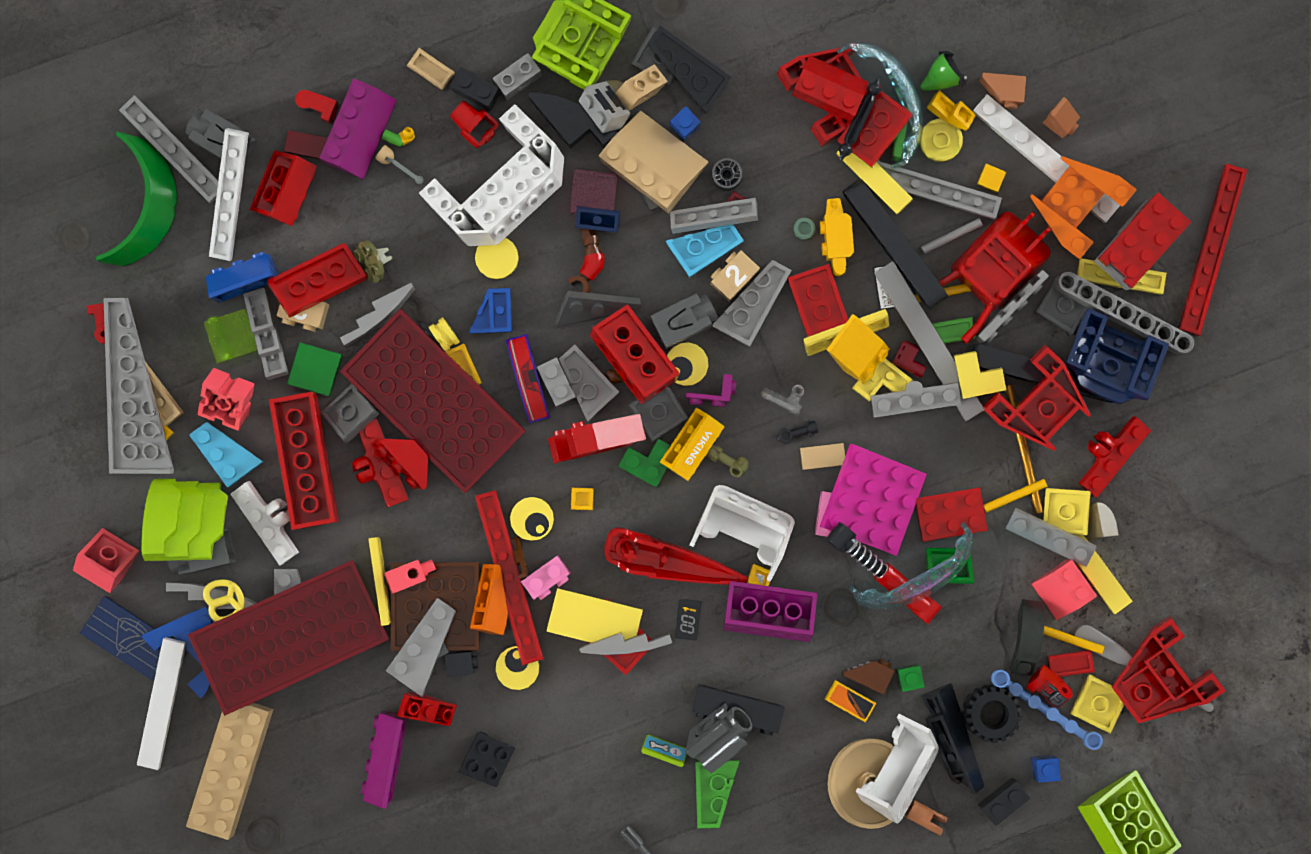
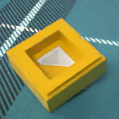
M753 564L747 583L769 586L770 581L766 579L770 570Z

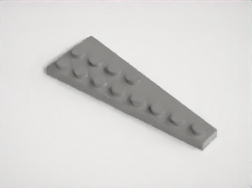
M104 298L109 474L174 473V467L129 299Z

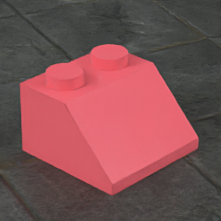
M102 528L77 554L73 571L111 593L123 580L137 557L139 550Z
M1071 559L1064 560L1031 583L1055 620L1080 609L1097 597Z

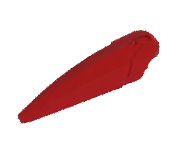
M617 527L610 530L605 542L604 555L606 560L630 574L643 575L654 579L726 585H729L730 581L747 583L748 577L716 560L687 548L653 538L645 533Z

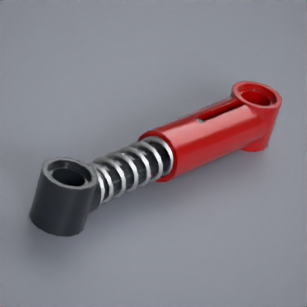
M839 521L825 539L842 553H850L851 557H855L857 562L860 561L862 566L867 567V571L873 572L875 581L929 625L942 607L916 587L890 563L883 564L882 559H877V555H872L871 550H866V546L861 545V542L856 539L857 535Z

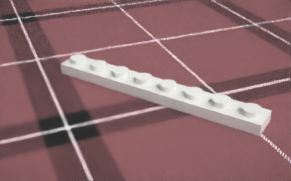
M988 94L973 110L979 119L1055 183L1069 167L1060 159L1061 156ZM1104 193L1090 212L1103 223H1106L1120 205Z

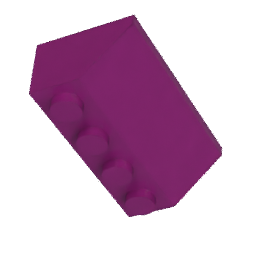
M353 78L320 155V160L323 164L364 180L397 100L374 86Z
M730 581L723 630L810 642L814 632L817 593Z
M381 711L379 716H375L373 729H376L375 738L371 737L369 745L372 755L371 759H367L365 772L368 773L367 781H363L361 787V794H364L363 801L384 809L393 800L408 718L397 716L398 713Z

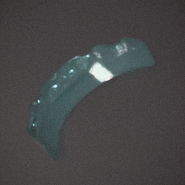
M858 41L851 42L837 50L838 54L853 49L864 59L878 58L881 60L902 106L913 114L910 119L912 132L904 140V156L900 161L891 165L893 170L907 164L912 159L921 140L923 107L919 91L907 69L892 54L873 44Z
M964 522L961 523L964 535L956 541V552L951 558L887 593H879L876 589L859 592L854 588L853 584L850 585L849 588L857 603L862 607L871 609L896 608L919 601L938 591L949 583L967 563L974 544L971 530Z

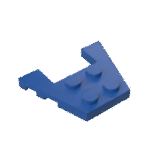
M204 606L154 630L148 631L141 637L155 651L162 645L163 638L174 636L179 641L187 642L185 649L200 663L188 634L215 621L209 615V608ZM202 670L187 685L202 698L210 683L204 670Z

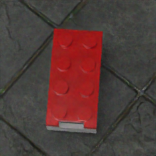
M1158 192L1143 202L1117 231L1118 235L1094 262L1127 291L1136 285L1188 227L1191 221Z

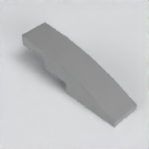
M410 283L373 301L372 304L375 311L356 320L360 328L340 337L343 345L348 347L384 324L415 291L414 285Z
M265 288L244 293L251 330L255 336L258 354L262 359L266 379L271 380L288 375L283 348Z
M167 582L166 591H188V600H204L203 590L206 585ZM218 587L210 591L212 599L228 594L227 590ZM234 593L233 598L238 602L237 596ZM244 597V609L257 603ZM226 604V605L217 607L216 609H235V608H234L231 604Z
M620 632L584 645L579 649L581 653L629 654L671 644L672 640L669 633L649 641L646 633L624 640L623 634Z

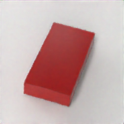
M1090 650L1047 655L1048 668L1059 677L1095 672L1092 651Z

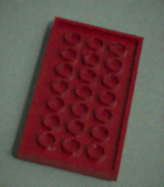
M399 309L340 371L409 440H414L428 455V458L465 494L526 432L494 398L402 309Z
M353 560L188 634L224 716L389 640L384 627L381 626L380 618Z

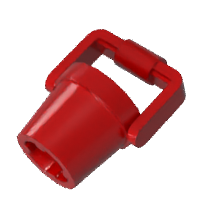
M464 100L449 116L462 130L460 132L461 136L475 148H480L484 143L487 144L494 137V131L499 126L498 122L485 110L481 109L478 111ZM484 118L493 127L488 129L481 137L480 142H478L470 133Z

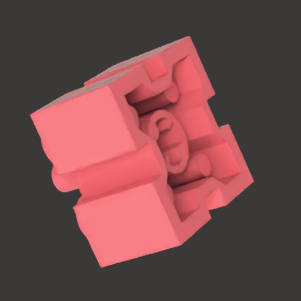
M213 368L202 383L201 397L203 398L199 403L198 415L212 421L216 418L223 421L222 425L239 431L249 416L251 402L249 401L253 395L254 383L239 377L233 380L230 378L229 373Z

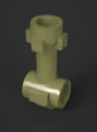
M712 446L707 457L711 458L715 463L719 460L731 467L730 473L734 477H740L745 474L748 469V460L746 458L738 457L735 460L722 453V448Z

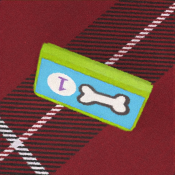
M646 735L641 749L642 753L683 767L686 758V748L652 735Z

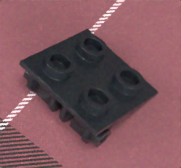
M482 731L480 733L477 732L459 773L497 787L515 747L491 738Z

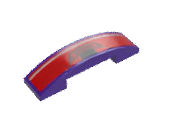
M527 334L507 339V348L529 424L550 418Z

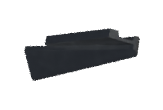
M951 683L946 684L921 696L932 716L925 720L939 746L938 751L950 779L956 784L963 783L970 788V793L976 794L984 788L983 779L953 685Z

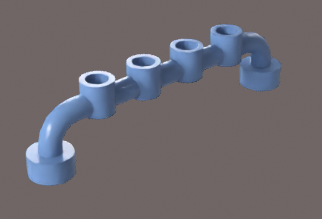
M997 669L992 672L991 682L993 685L999 688L1005 687L1013 696H1018L1026 701L1029 707L1038 709L1044 713L1047 719L1056 721L1062 725L1065 731L1074 733L1083 739V743L1087 748L1096 750L1102 746L1103 739L1099 733L1085 731L1078 726L1076 721L1067 719L1059 713L1058 709L1046 705L1041 701L1040 697L1028 693L1019 683L1010 681L1009 674L1006 671Z

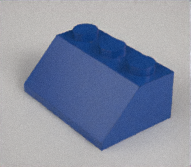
M260 252L252 255V259L248 261L238 260L231 263L232 267L226 269L220 267L212 270L211 274L206 276L208 295L210 299L221 303L267 286V280L278 275L272 256L268 253Z

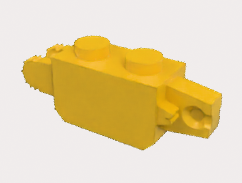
M840 198L827 199L826 215H824L823 221H820V234H824L825 243H821L822 256H826V261H831L832 274L839 277L844 275L846 260L854 253L852 220L847 213H843Z

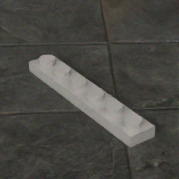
M134 95L119 111L210 204L214 202L217 196L218 180Z
M877 161L909 195L993 220L997 217L1002 200L1001 197Z

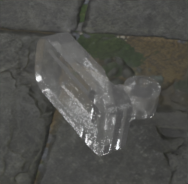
M800 385L794 386L792 393L787 399L763 387L759 396L799 415L803 406L798 403L800 397L804 394V388Z

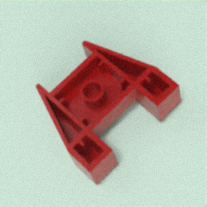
M855 44L798 56L779 67L777 76L787 92L793 90L810 55L862 79L849 58L856 49ZM828 112V115L812 125L811 131L821 147L840 137L851 122Z
M1044 345L1030 361L1045 377L1015 407L997 392L983 406V409L1000 426L1055 451L1056 447L1049 439L1079 409L1088 417L1091 414L1064 362L1048 346Z
M640 414L585 425L584 421L571 424L572 428L553 432L554 436L548 438L554 464L630 446L634 442L646 440Z

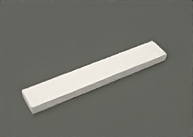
M229 128L225 129L209 257L231 261L233 257L248 132Z
M167 637L163 638L137 761L138 766L159 770L161 767L187 642Z

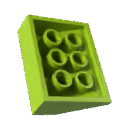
M1137 770L1131 771L1093 794L1078 806L1105 854H1173L1181 847Z

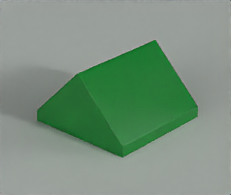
M926 548L925 582L974 584L970 549Z

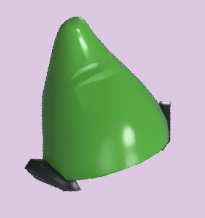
M939 51L940 56L932 64L920 88L923 91L947 89L959 85L960 89L964 88L968 76L964 77V74L960 73L952 59L954 54L949 51Z

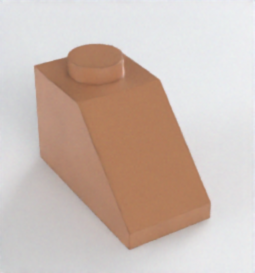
M982 73L979 77L980 84L997 103L1005 105L1004 108L1017 109L1024 103L1026 76Z
M1063 97L1054 106L1042 124L1063 139L1067 134L1071 136L1079 125L1076 122L1080 116L1070 102Z

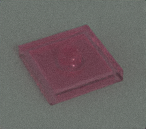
M575 169L570 213L576 214L577 206L614 210L618 174Z

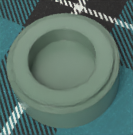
M805 217L798 219L793 226L794 235L800 240L810 239L815 232L814 222Z

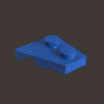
M488 289L476 319L470 328V334L512 332L511 289Z

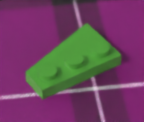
M728 760L712 774L704 768L700 761H695L697 828H720L740 760Z

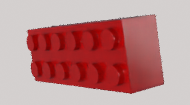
M307 392L269 399L291 530L339 522L317 393Z

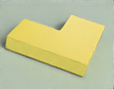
M976 351L954 355L963 399L1006 390L1002 368L980 372Z
M885 359L878 364L870 380H867L865 384L857 381L852 389L867 401H870L871 395H875L882 385L891 392L905 391L906 384L912 381V379Z

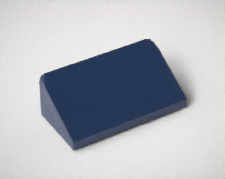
M577 206L575 228L618 233L620 211Z

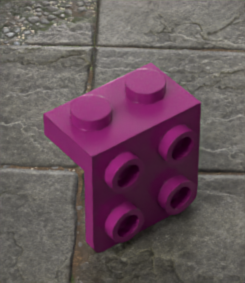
M724 374L721 396L686 393V400H690V404L703 405L704 401L712 402L711 406L725 407V404L730 403V396L735 395L736 380H732L733 375Z

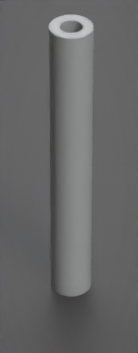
M978 218L920 248L923 254H926L982 227L983 224Z

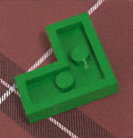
M658 439L648 458L628 448L618 467L657 487L667 469L660 461L671 445Z

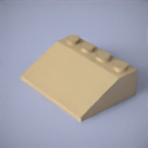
M642 111L636 114L599 154L601 163L647 196L668 214L709 163Z

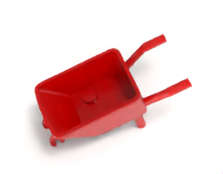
M1009 211L1003 212L952 264V273L938 281L943 287L958 279L986 306L978 321L961 337L964 343L968 344L982 329L991 312L999 310L1049 259L1051 252L1042 239L1051 229L1047 227L1039 236L1032 231L1026 224L1034 217L1035 214L1033 212L1023 221Z

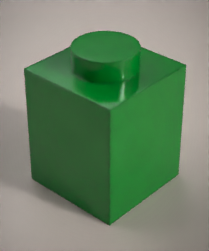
M912 664L895 668L899 688L902 692L925 687L920 665Z

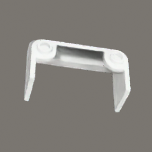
M718 485L710 496L690 546L694 547L699 534L705 538H714L721 531L759 548L757 552L759 560L763 564L771 566L766 579L771 581L784 556L795 521L792 516L727 486Z
M901 714L897 716L900 726H896L892 733L895 746L875 782L865 783L861 789L857 788L856 790L862 802L897 824L905 815L939 750L931 729Z

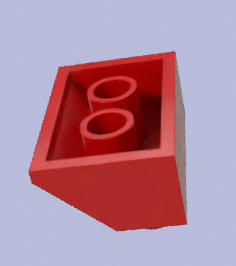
M809 55L791 96L851 122L857 113L869 82Z
M274 150L249 210L292 226L298 217L300 206L306 198L307 189L315 176L317 166L296 155Z

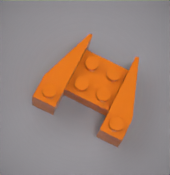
M1061 156L1060 159L1069 167L1042 200L1032 193L1030 197L1061 245L1078 259H1081L1094 242L1078 230L1077 226L1104 193L1123 207L1137 189L1119 175Z

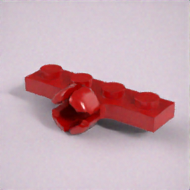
M1132 416L1114 438L1105 431L1095 434L1093 437L1099 443L1095 444L1090 440L1088 451L1095 456L1096 461L1080 480L1079 484L1086 491H1091V495L1097 498L1151 430L1138 417Z
M377 418L373 419L358 433L365 450V455L356 458L352 462L353 472L366 469L355 476L356 479L362 484L376 481L388 508L409 499L399 473L391 465L393 462L388 456L384 457L377 450L378 445L374 441L377 438L385 439Z

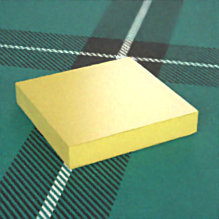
M1046 488L1043 521L1071 534L1088 535L1091 491Z
M1088 674L1069 714L1111 734L1124 707V703L1112 689V685Z

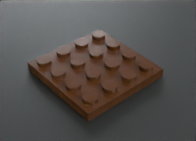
M410 562L391 563V570ZM433 562L437 572L425 576L426 581L397 593H391V651H400L437 598L456 610L444 640L448 650H480V631L470 629L480 581L479 562ZM415 570L409 571V578L416 577L417 572Z

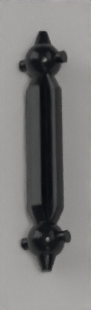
M876 79L867 87L868 93L863 97L857 113L845 135V142L839 146L840 160H843L852 153L851 146L856 143L875 103V96L881 92L879 79Z

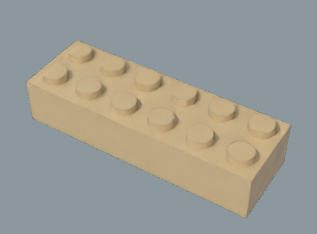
M251 703L226 716L222 712L186 827L226 840L234 836L274 709Z

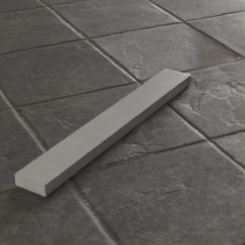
M892 261L874 272L942 385L958 383L961 405L955 406L963 419L967 421L984 411L976 396L962 398L956 363L895 263Z

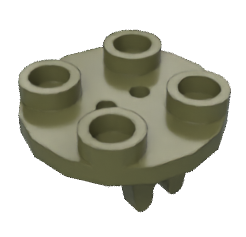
M368 240L359 243L358 249L354 250V256L360 262L363 271L367 275V280L365 281L376 283L384 278L383 264L390 261L392 256H385V253L389 251L387 247L376 249Z

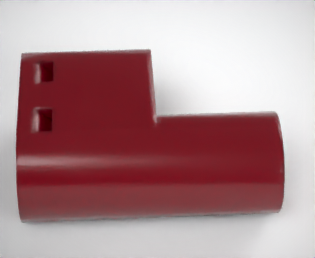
M903 340L893 358L892 364L920 378L927 366L914 360L919 347Z

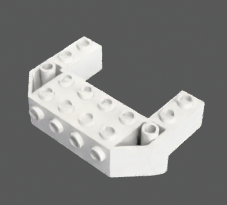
M515 104L499 120L523 148L463 204L460 205L435 178L419 192L429 206L468 246L498 245L562 186L564 156L556 144Z

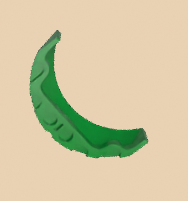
M116 131L115 136L127 144L140 164L145 182V199L139 220L131 233L110 251L96 256V261L102 264L125 267L152 253L170 231L176 215L177 187L168 162L152 144L143 138Z

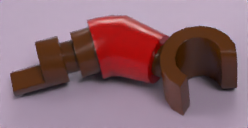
M581 228L584 247H587L584 263L579 271L581 275L570 277L567 281L573 286L576 283H582L583 290L581 292L591 293L589 281H593L603 270L605 259L604 253H601L600 247L597 246L599 238L596 235V231Z

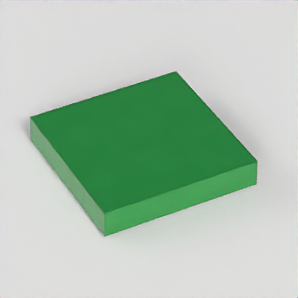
M300 342L287 384L330 397L343 355Z

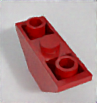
M377 438L374 441L378 445L377 450L384 457L388 456L393 462L391 464L398 473L402 472L407 477L406 482L411 488L424 490L427 487L428 455L414 440Z
M408 691L403 696L397 716L450 726L457 705L425 694L421 697L415 692Z

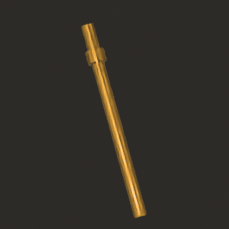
M1013 385L1006 386V398L1015 407L1019 401H1016ZM1015 433L1027 483L1030 485L1035 483L1036 479L1026 438ZM1039 491L1031 493L1030 496L1035 514L1044 512Z

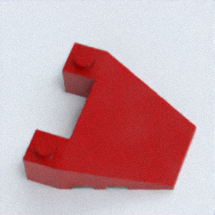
M1170 615L1150 629L1112 685V689L1138 723L1160 718L1174 712L1184 711L1198 705L1208 704L1226 691L1210 669L1191 681L1168 651L1169 647L1185 637Z

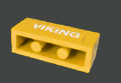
M696 408L660 463L689 481L725 426L707 413Z

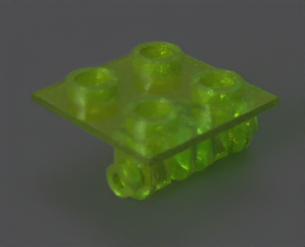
M246 309L218 318L214 316L204 322L216 363L258 350Z

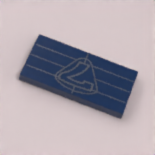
M104 596L80 634L150 680H155L161 646L154 651L141 636L156 628L112 599Z

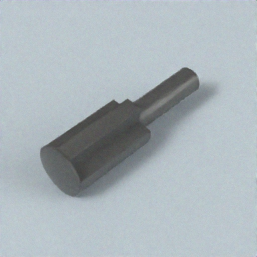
M629 825L621 830L619 834L622 835L634 850L638 849L642 854H651L644 847V841Z

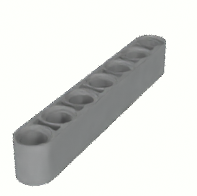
M1065 272L1054 280L1055 290L1060 294L1068 296L1077 303L1108 316V319L1145 339L1148 335H1151L1169 343L1167 350L1174 354L1188 353L1194 347V340L1189 334L1072 272ZM1063 277L1069 279V288H1065L1062 285ZM1083 287L1089 291L1090 295L1087 299L1081 295ZM1101 298H1105L1108 301L1107 309L1101 306ZM1121 308H1124L1127 311L1128 315L1126 319H1123L1120 316ZM1141 318L1147 322L1145 329L1139 326ZM1160 328L1166 332L1164 339H1161L1158 335ZM1179 339L1185 342L1183 350L1178 347L1177 342Z

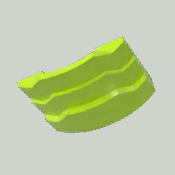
M556 0L533 36L536 51L532 59L585 90L587 86L595 84L601 76L631 21V15L604 0Z
M153 479L148 491L143 517L142 556L144 561L212 560L214 543L224 533L228 501L227 494L221 491V483L176 482V479Z

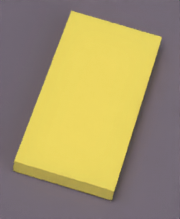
M557 588L547 632L591 643L622 632L624 640L637 636L643 609Z

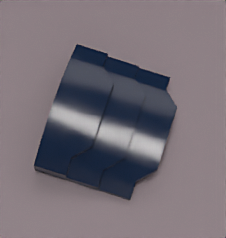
M1088 308L1083 315L1065 363L1074 371L1079 387L1117 404H1122L1134 398L1148 400L1169 343L1151 335H1148L1144 341H1140L1105 325L1108 316Z

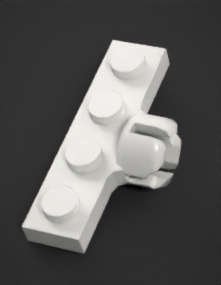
M251 481L245 482L231 493V496L279 566L299 553L283 528L290 521L288 510L281 512L287 506L284 500L275 499L269 504L265 503Z

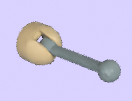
M384 145L375 159L380 163H393L415 179L417 184L420 185L424 182L422 176L415 175L394 160V153L388 146Z

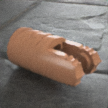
M912 800L905 813V818L940 836L943 829L930 821L932 818L942 823H946L948 817L916 800Z

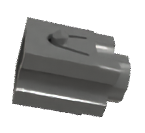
M205 109L204 112L198 110L194 113L187 124L185 133L189 136L188 139L192 140L197 146L221 159L225 129L245 131L210 110ZM250 134L248 135L245 160L257 142Z
M697 293L650 316V320L665 350L712 328V322L718 319L708 296L705 294L699 297Z
M224 528L223 536L214 543L212 560L167 561L171 572L184 575L236 563L237 559L232 546L230 528Z
M724 703L689 731L685 753L691 758L698 759L704 768L712 774L747 745V742L743 739L752 730V722L749 716L739 707H733L727 711V704Z

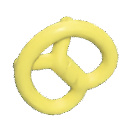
M220 579L212 581L205 586L203 598L209 605V615L213 621L216 622L227 617L218 616L215 611L217 607L231 604L235 608V611L231 614L244 609V595L236 583ZM219 586L228 587V594L226 596L216 599L210 597V591L213 588ZM234 592L237 596L238 602L233 598Z

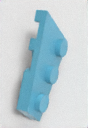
M732 224L710 228L702 232L666 240L665 242L690 278L743 243L744 240Z
M209 422L204 423L189 434L228 488L264 462Z

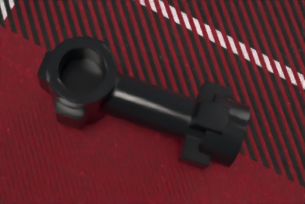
M810 420L805 421V426L788 430L786 427L780 429L778 436H776L777 441L786 445L790 443L792 438L808 434L809 437L815 436L818 433L815 420L811 422Z

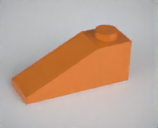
M483 564L470 629L487 634L504 635L508 610L501 568L497 564Z

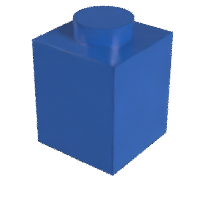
M686 106L670 120V127L684 142L701 125L699 119Z
M1054 755L1031 757L1034 780L1037 782L1061 781L1059 758Z

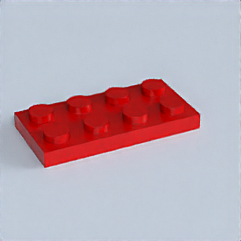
M343 243L267 280L284 311L291 318L367 280V275L346 243Z

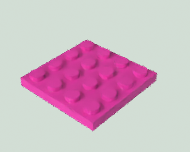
M850 444L820 527L832 531L840 521L857 535L856 539L861 543L897 556L916 505V498L919 497L927 474L857 445Z

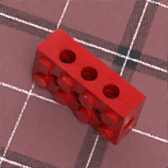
M628 304L592 327L590 337L641 405L677 381L680 373ZM617 335H623L626 339H620ZM631 352H635V353H637L639 356H638V357H635V356H632L630 353H631ZM647 369L651 371L652 374H646L643 370Z

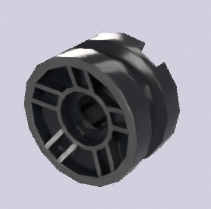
M724 158L714 165L712 181L718 189L730 191L740 184L742 169L737 161L731 158ZM726 170H729L730 178L723 177V173Z

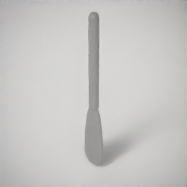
M1082 625L1075 632L1076 637L1105 646L1102 654L1096 653L1118 664L1127 665L1132 657L1127 650L1092 626ZM1211 703L1198 705L1208 712H1212L1214 709Z

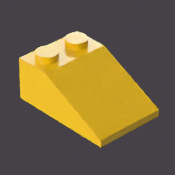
M852 314L827 348V351L844 372L865 384L867 380L873 377L878 364L886 359L889 348L880 337L857 316Z

